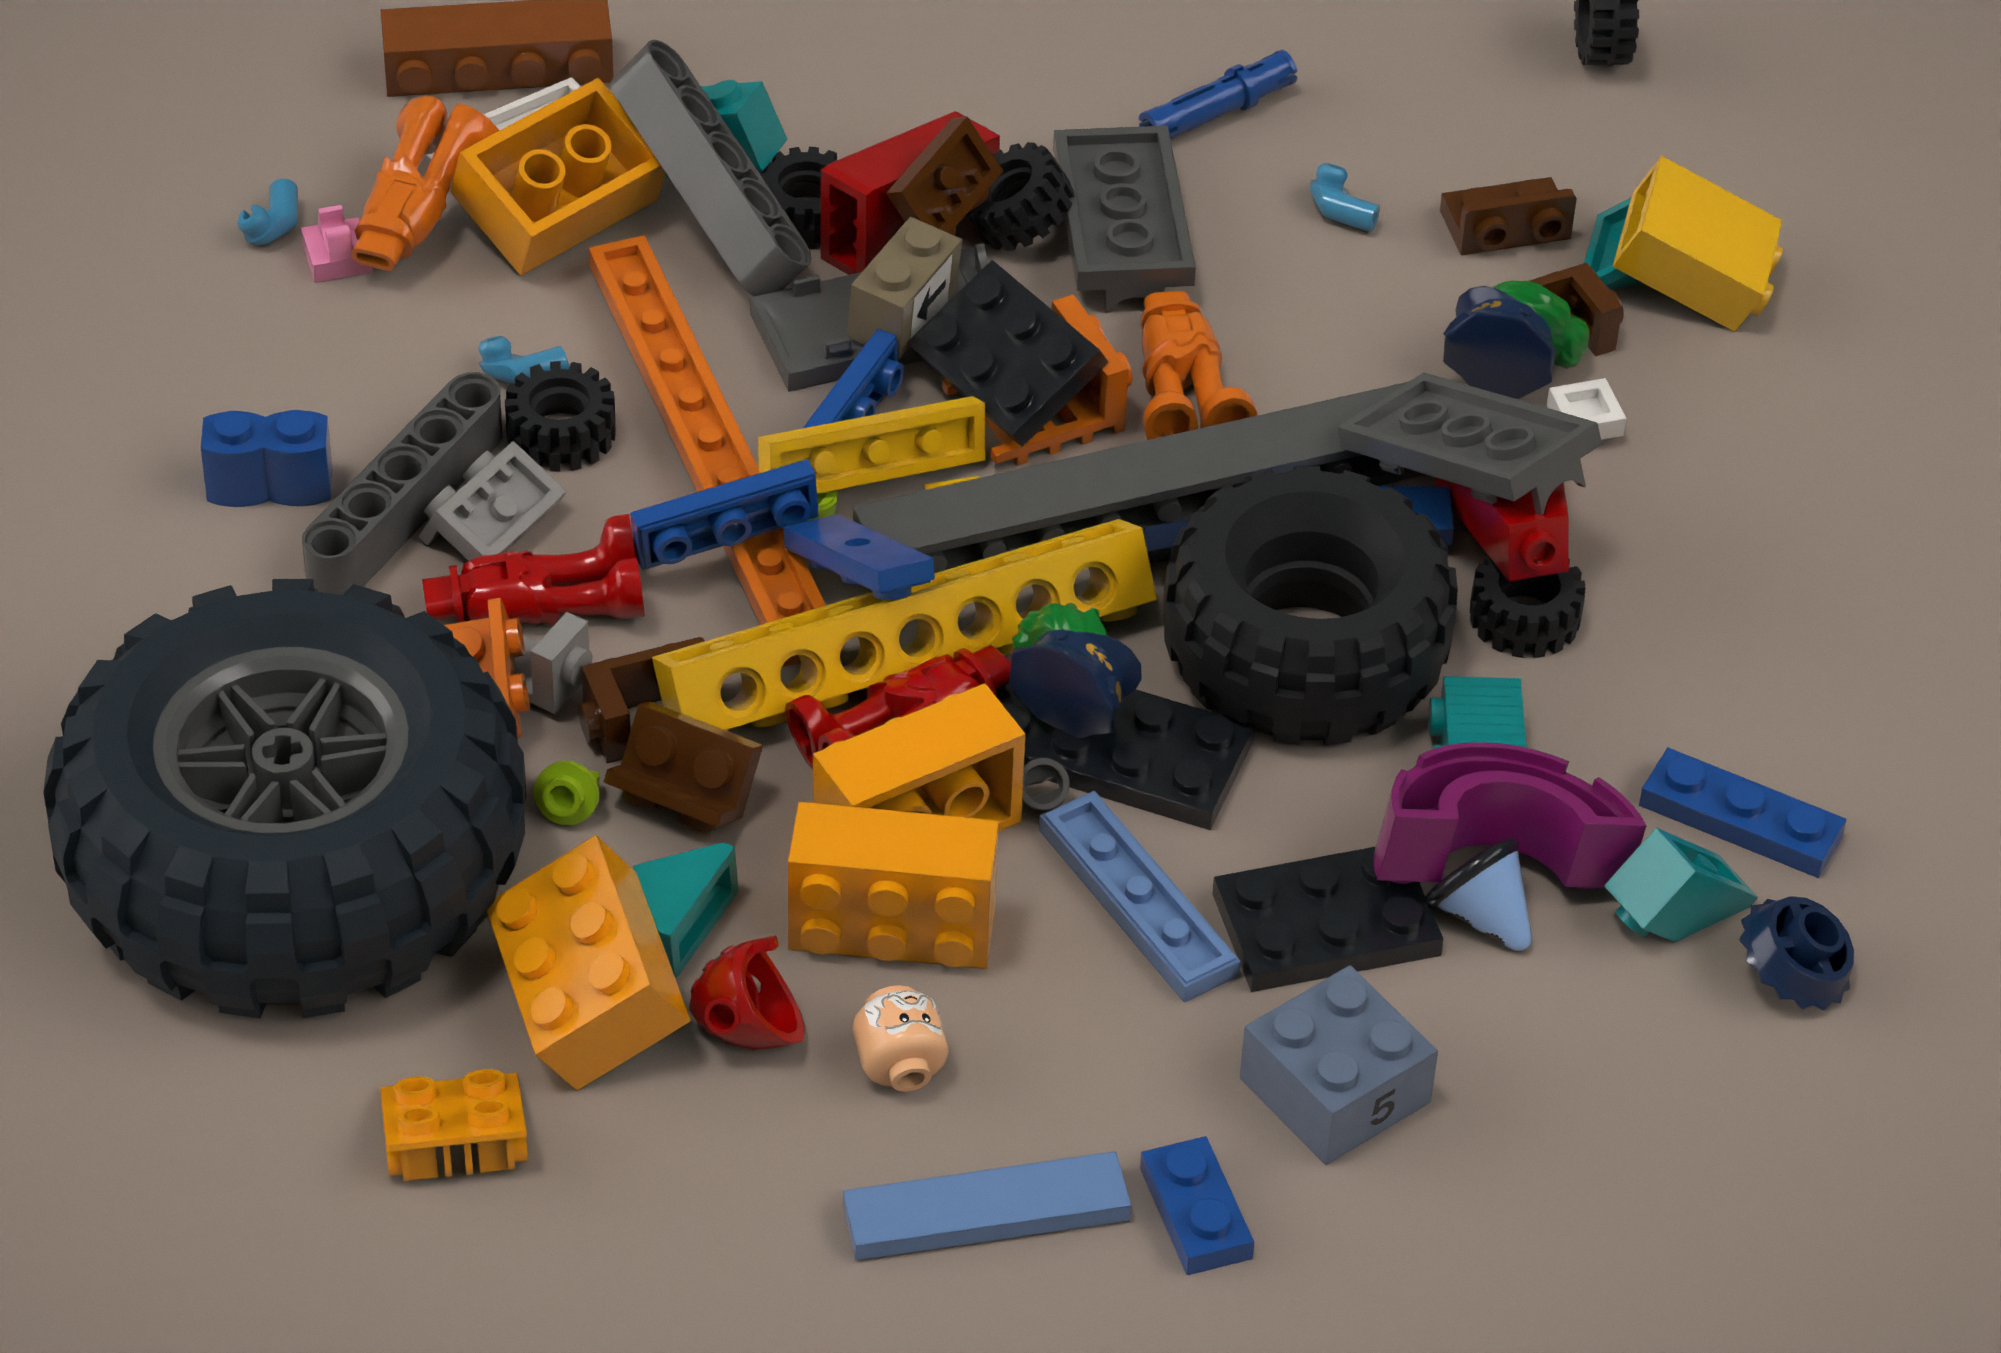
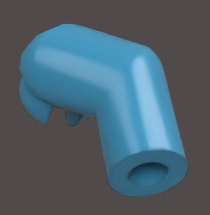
M1331 163L1320 164L1316 171V180H1311L1310 192L1321 213L1330 220L1372 232L1379 217L1380 205L1349 196L1347 190L1343 188L1348 176L1345 168Z
M289 179L275 180L269 187L268 210L259 205H252L251 216L245 210L240 213L237 224L239 230L244 233L246 241L253 245L266 246L297 226L298 187L296 183Z
M503 336L484 339L478 346L479 354L482 357V361L479 362L482 371L495 379L515 385V377L521 372L530 378V367L540 364L543 371H549L550 362L561 361V369L569 370L568 359L561 346L526 356L511 354V343Z

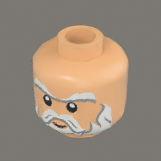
M889 986L871 994L866 999L863 1007L855 1015L852 1030L861 1065L868 1079L877 1084L893 1087L895 1090L902 1092L917 1090L928 1084L931 1077L946 1063L949 1047L940 1013L934 1000L925 994L917 992L908 986Z

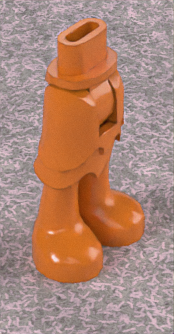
M434 96L414 98L403 106L396 124L397 134L400 138L392 160L384 156L381 170L376 173L375 184L365 204L362 218L355 229L358 241L351 251V255L356 262L365 266L391 271L395 268L399 259L410 257L414 248L428 237L435 224L442 217V212L447 207L446 197L453 181L459 153L499 131L488 117L475 108L463 103L456 104L448 118L445 105ZM434 153L425 174L421 177L417 169L424 155Z
M1184 291L1155 292L1146 296L1143 302L1145 310L1141 316L1140 323L1143 331L1142 351L1145 360L1143 376L1146 379L1147 392L1150 395L1155 394L1144 409L1143 425L1147 440L1198 429V420L1191 400L1184 396L1183 392L1192 383L1200 414V428L1257 416L1255 403L1246 391L1240 387L1228 386L1224 388L1220 373L1222 354L1219 343L1209 321L1202 315L1199 305L1190 300L1188 293Z

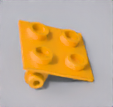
M481 1069L466 1074L464 1078L434 1081L428 1077L415 1076L402 1079L394 1086L380 1087L389 1176L403 1175V1182L437 1178L436 1147L442 1146L445 1177H452L450 1145L463 1144L466 1175L473 1174L471 1143H477L480 1173L515 1170V1162L528 1161L527 1131L517 1072L503 1074L501 1071L494 1069Z

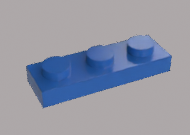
M1667 747L1642 787L1639 806L1816 878L1820 877L1842 839L1847 820L1844 817Z

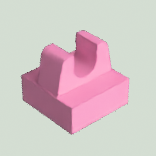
M342 205L318 209V225L301 227L302 245L315 283L373 272L372 267L359 264L352 258L351 251L358 241L355 229L360 220L359 217L344 220Z

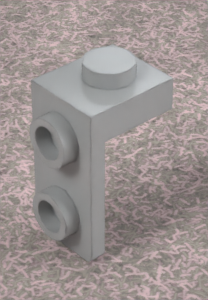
M566 612L539 642L524 636L525 656L515 657L516 674L523 673L526 678L530 703L553 714L582 685L581 666L592 664L593 660L592 652L589 651L588 621L569 612Z

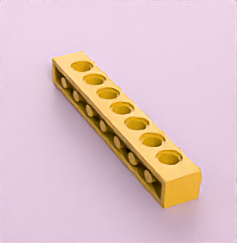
M1116 519L934 573V580H930V583L911 587V594L904 598L893 600L878 599L873 596V592L654 656L652 661L663 707L728 732L731 728L752 723L754 727H767L786 721V703L803 695H811L819 700L825 708H831L849 700L848 693L882 682L888 675L906 671L937 656L949 654L953 658L954 652L961 648L974 653L988 645H992L1003 655L1010 654L1012 649H1014L1012 638L1018 633V624L1021 620L1026 618L1030 611L1041 610L1043 606L1051 603H1060L1064 606L1068 603H1074L1077 609L1082 612H1086L1094 607L1099 611V617L1103 621L1129 618L1138 613V605L1157 600L1143 529L1121 519ZM1088 568L1090 583L1082 594L1076 596L1074 581L1082 570ZM1031 585L1033 589L1032 603L1024 612L1018 614L1016 609L1017 597L1023 588ZM974 602L976 608L975 619L967 629L960 631L958 616L967 604ZM916 620L918 625L916 639L908 647L901 648L899 636L902 628L908 622ZM857 637L860 649L856 659L852 663L842 666L840 661L842 647L848 640ZM799 655L801 660L799 674L791 682L783 684L781 681L783 664L790 657ZM740 673L742 685L739 693L733 699L723 702L721 699L723 682L730 675Z

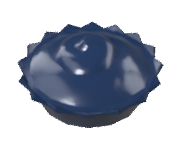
M1789 896L1777 901L1766 899L1763 904L1751 905L1750 914L1741 919V924L1745 931L1739 941L1747 949L1746 963L1758 970L1760 983L1773 987L1779 999L1794 1000L1801 1009L1814 1005L1824 1011L1831 1003L1841 1004L1844 992L1850 989L1849 976L1854 964V948L1849 933L1840 920L1823 905L1805 897Z

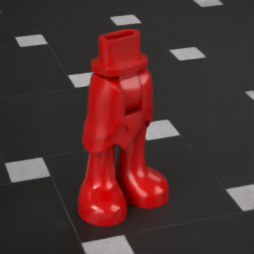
M629 514L615 515L606 519L599 544L593 549L584 552L549 555L532 554L528 550L516 553L508 551L469 560L463 564L461 575H458L457 565L449 566L450 575L422 579L426 612L437 621L456 618L457 623L489 618L488 600L496 598L502 599L509 619L519 618L521 623L535 625L541 622L554 626L559 621L560 614L564 615L566 612L573 615L612 616L623 620L645 616L638 561L635 558Z
M988 645L974 653L961 648L954 652L953 658L949 654L937 656L906 671L886 676L882 682H877L868 687V699L849 710L830 714L825 706L811 695H803L786 703L785 716L796 746L806 763L813 770V753L826 749L835 742L848 740L882 726L893 718L904 717L938 703L949 695L960 694L985 683L996 696V689L1009 684L1011 663L992 645Z

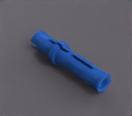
M1278 50L1262 60L1245 67L1241 64L1228 68L1224 76L1218 78V80L1198 87L1163 105L1140 113L1139 120L1142 123H1139V127L1168 126L1170 139L1229 111L1238 108L1241 110L1250 109L1256 106L1259 99L1265 95L1296 83L1298 77L1294 73H1297V67L1291 55L1285 50Z

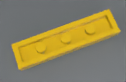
M970 396L758 437L759 473L808 459L815 472L818 494L985 461V402Z

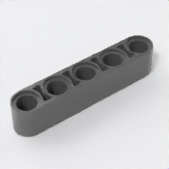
M655 39L649 41L612 79L611 87L615 97L741 286L753 297L783 290L811 263V252L807 244L684 60L664 42Z
M467 372L450 380L306 528L302 535L306 579H314V587L318 589V592L343 595L353 584L364 587L429 519L424 513L429 503L448 485L456 490L465 481L463 475L467 469L484 452L488 450L491 453L499 445L503 438L500 386L496 379L480 372Z

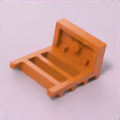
M1073 294L1053 300L1051 309L1099 348L1109 363L1058 411L1066 422L1065 424L1055 426L1050 419L1023 447L985 416L986 423L1001 443V445L991 448L990 457L995 464L1013 459L1015 464L1019 466L1028 463L1029 453L1045 448L1048 454L1052 455L1061 452V443L1078 438L1083 445L1093 441V432L1108 427L1114 434L1125 431L1127 390L1133 381L1129 361L1121 351L1116 352L1104 336L1102 326L1097 317L1093 314L1088 315ZM944 379L942 380V389L947 396L958 393Z

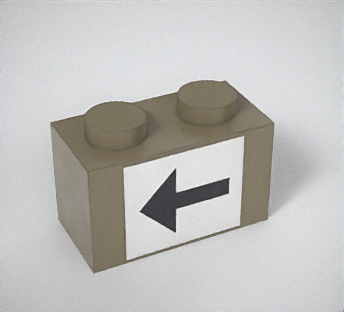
M910 216L851 284L847 337L850 336L852 340L866 345L877 329L896 335V340H898L897 360H899L909 349L907 342L957 292L962 239Z

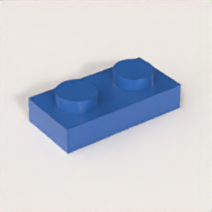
M1207 1136L1141 1152V1173L1186 1275L1253 1259L1254 1240Z

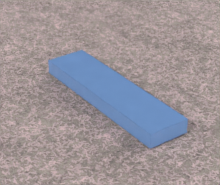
M1095 791L1040 815L1039 831L1183 1002L1239 976L1241 963L1239 958Z
M1116 1151L843 1190V1208L855 1261L1130 1221L1131 1203Z

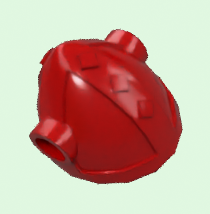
M776 935L746 941L736 946H729L721 951V955L715 960L711 959L702 969V975L699 979L695 980L691 987L690 993L692 995L689 1003V1010L703 1031L709 1032L727 1044L752 1050L778 1048L803 1041L805 1026L802 1014L783 977L766 953L767 951L776 950L779 946ZM752 976L756 977L761 983L759 993Z

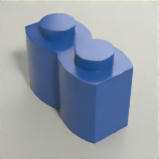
M302 410L284 411L267 417L251 412L226 411L203 418L201 456L208 502L227 507H245L261 504L269 500L288 506H309L331 500L333 467L328 416Z

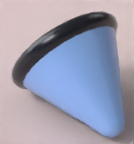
M1507 837L1483 850L1437 883L1425 897V902L1430 907L1441 909L1514 951L1521 952L1531 945L1532 935L1518 856L1519 842L1515 838Z

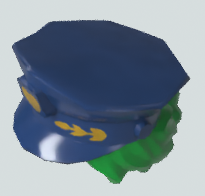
M1512 280L1502 282L1494 287L1479 286L1470 288L1460 295L1455 309L1456 318L1443 333L1445 335L1443 362L1460 375L1469 386L1520 399L1552 382L1553 364L1565 369L1575 367L1588 348L1590 330L1584 320L1571 315L1570 307L1565 300L1542 285L1531 281Z
M1060 603L1048 604L1043 606L1041 610L1030 611L1027 617L1018 624V633L1012 638L1014 649H1012L1009 684L1036 718L1077 738L1113 732L1115 708H1121L1122 699L1135 691L1142 680L1141 663L1130 648L1119 640L1107 636L1106 630L1100 621L1099 611L1093 607L1086 612H1082L1077 609L1074 603H1068L1065 606Z

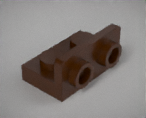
M968 116L952 118L886 192V195L905 222L911 216L955 236L957 224L970 210L975 209L987 199L989 195L988 189L1003 173V170Z
M1552 177L1445 192L1441 195L1440 212L1460 255H1468L1571 239L1577 198L1572 189L1558 190Z
M647 701L638 704L621 765L607 769L603 782L621 789V797L629 803L646 808H657L659 805L680 812L678 819L682 823L693 828L712 831L717 826L743 817L763 745Z

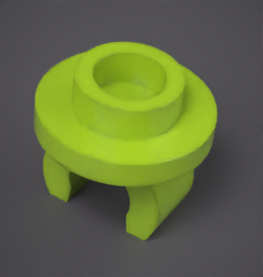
M562 760L551 763L539 774L535 781L534 799L537 807L546 818L560 825H576L585 821L594 812L599 802L600 773L590 772L586 767L574 761Z

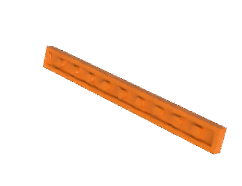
M645 235L589 247V266L696 491L700 492L759 474V467ZM783 528L748 538L735 546H723L760 625L826 606L803 557L785 548ZM794 655L787 659L782 668L801 663L799 655Z

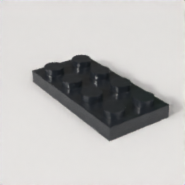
M1010 684L996 689L997 699L1025 732L1024 766L1038 758L1053 759L1066 770L1070 782L1069 788L1086 793L1095 791L1102 798L1207 830H1211L1253 744L1254 724H1243L1227 716L1140 690H1135L1124 697L1121 708H1115L1112 733L1094 734L1077 738L1036 718ZM1055 777V778H1052V779H1050V780H1047V781H1050V782H1053V783L1058 784L1056 777Z

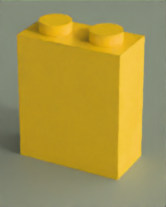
M1661 155L1632 193L1612 267L1735 332L1750 313L1758 316L1772 295L1774 285L1769 283L1768 279L1782 255L1783 248L1777 245L1783 220Z

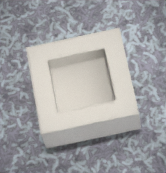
M1606 378L1549 388L1547 407L1549 409L1598 422L1601 440L1624 436L1626 416Z

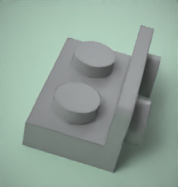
M512 441L497 456H493L488 450L484 452L464 473L463 478L467 481L465 485L457 492L448 485L429 503L424 513L430 520L422 530L419 538L428 546L441 534L468 560L484 555L503 553L510 549L561 501L567 491Z

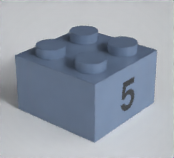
M1349 965L1244 1027L1239 1078L1325 1165H1328L1431 1103L1438 1050Z

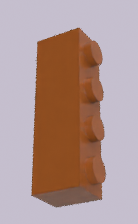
M525 0L380 9L387 97L549 87L571 77L579 85L587 84L596 78H599L603 83H611L614 78L613 45L608 0Z

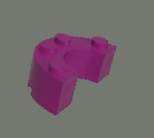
M1470 742L1452 744L1420 754L1415 767L1409 771L1401 769L1396 776L1375 847L1374 870L1377 880L1392 881L1399 884L1440 882L1449 853L1466 846L1493 845L1502 839L1512 837L1519 842L1518 852L1536 858L1553 870L1565 887L1596 890L1605 888L1604 885L1641 845L1647 825L1635 807L1619 791L1600 777L1594 779L1593 785L1567 773L1569 764L1567 760L1538 750L1501 743Z

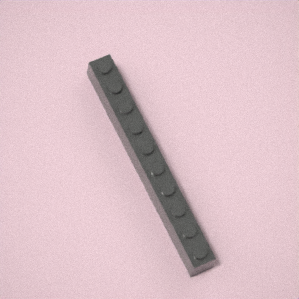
M1405 382L853 506V521L934 559V573L1116 519L1142 527V529L1189 520L1199 508L1205 505L1207 498L1222 487L1231 485L1236 488L1244 484L1245 476L1272 469L1274 473L1293 471L1294 466H1320V471L1343 474L1344 470L1370 477V483L1376 486L1427 474L1404 468L1405 473L1402 475L1382 470L1379 465L1380 460L1341 447L1337 426L1408 383Z

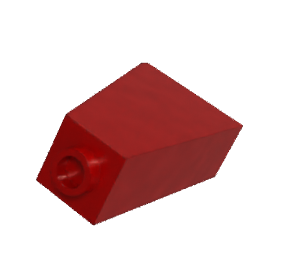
M954 111L834 161L821 169V259L848 275L863 272L905 223L886 195V192L952 118L966 116ZM970 119L991 153L999 151L1000 135Z
M1435 477V487H1450L1452 510L1509 582L1569 571V515L1564 482L1553 490L1547 500L1544 514L1540 515L1535 513L1531 491L1516 501L1496 496L1497 502L1492 504L1473 498L1472 490L1469 487Z

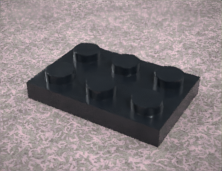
M993 260L907 342L917 357L963 397L973 396L985 402V416L1021 447L1109 363L1099 348Z
M1369 847L1215 876L1212 895L1236 956L1241 961L1240 966L1251 992L1328 978L1349 965L1359 972L1441 956L1444 938L1430 906L1425 902L1426 896L1420 882L1399 884L1392 881L1377 880L1373 860L1375 847Z

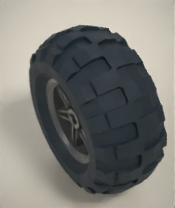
M272 579V591L237 596L233 587L229 585L192 596L193 607L189 608L188 613L173 620L155 613L125 633L124 643L116 649L113 660H97L69 703L61 722L63 736L55 737L47 758L43 790L55 871L67 886L70 905L106 949L110 947L120 961L125 960L135 973L147 979L148 984L181 1001L196 990L206 993L210 1002L213 1005H218L219 1013L261 1019L266 1004H301L303 1018L345 1012L347 995L374 987L384 998H387L421 981V973L428 970L433 954L438 953L453 957L477 931V927L488 916L487 910L496 899L498 886L506 885L511 876L525 836L524 806L527 798L524 752L518 745L516 719L502 692L489 672H482L476 658L471 656L465 645L453 637L451 630L425 611L405 618L401 608L392 604L390 594L353 584L343 595L318 592V589L314 587V579Z

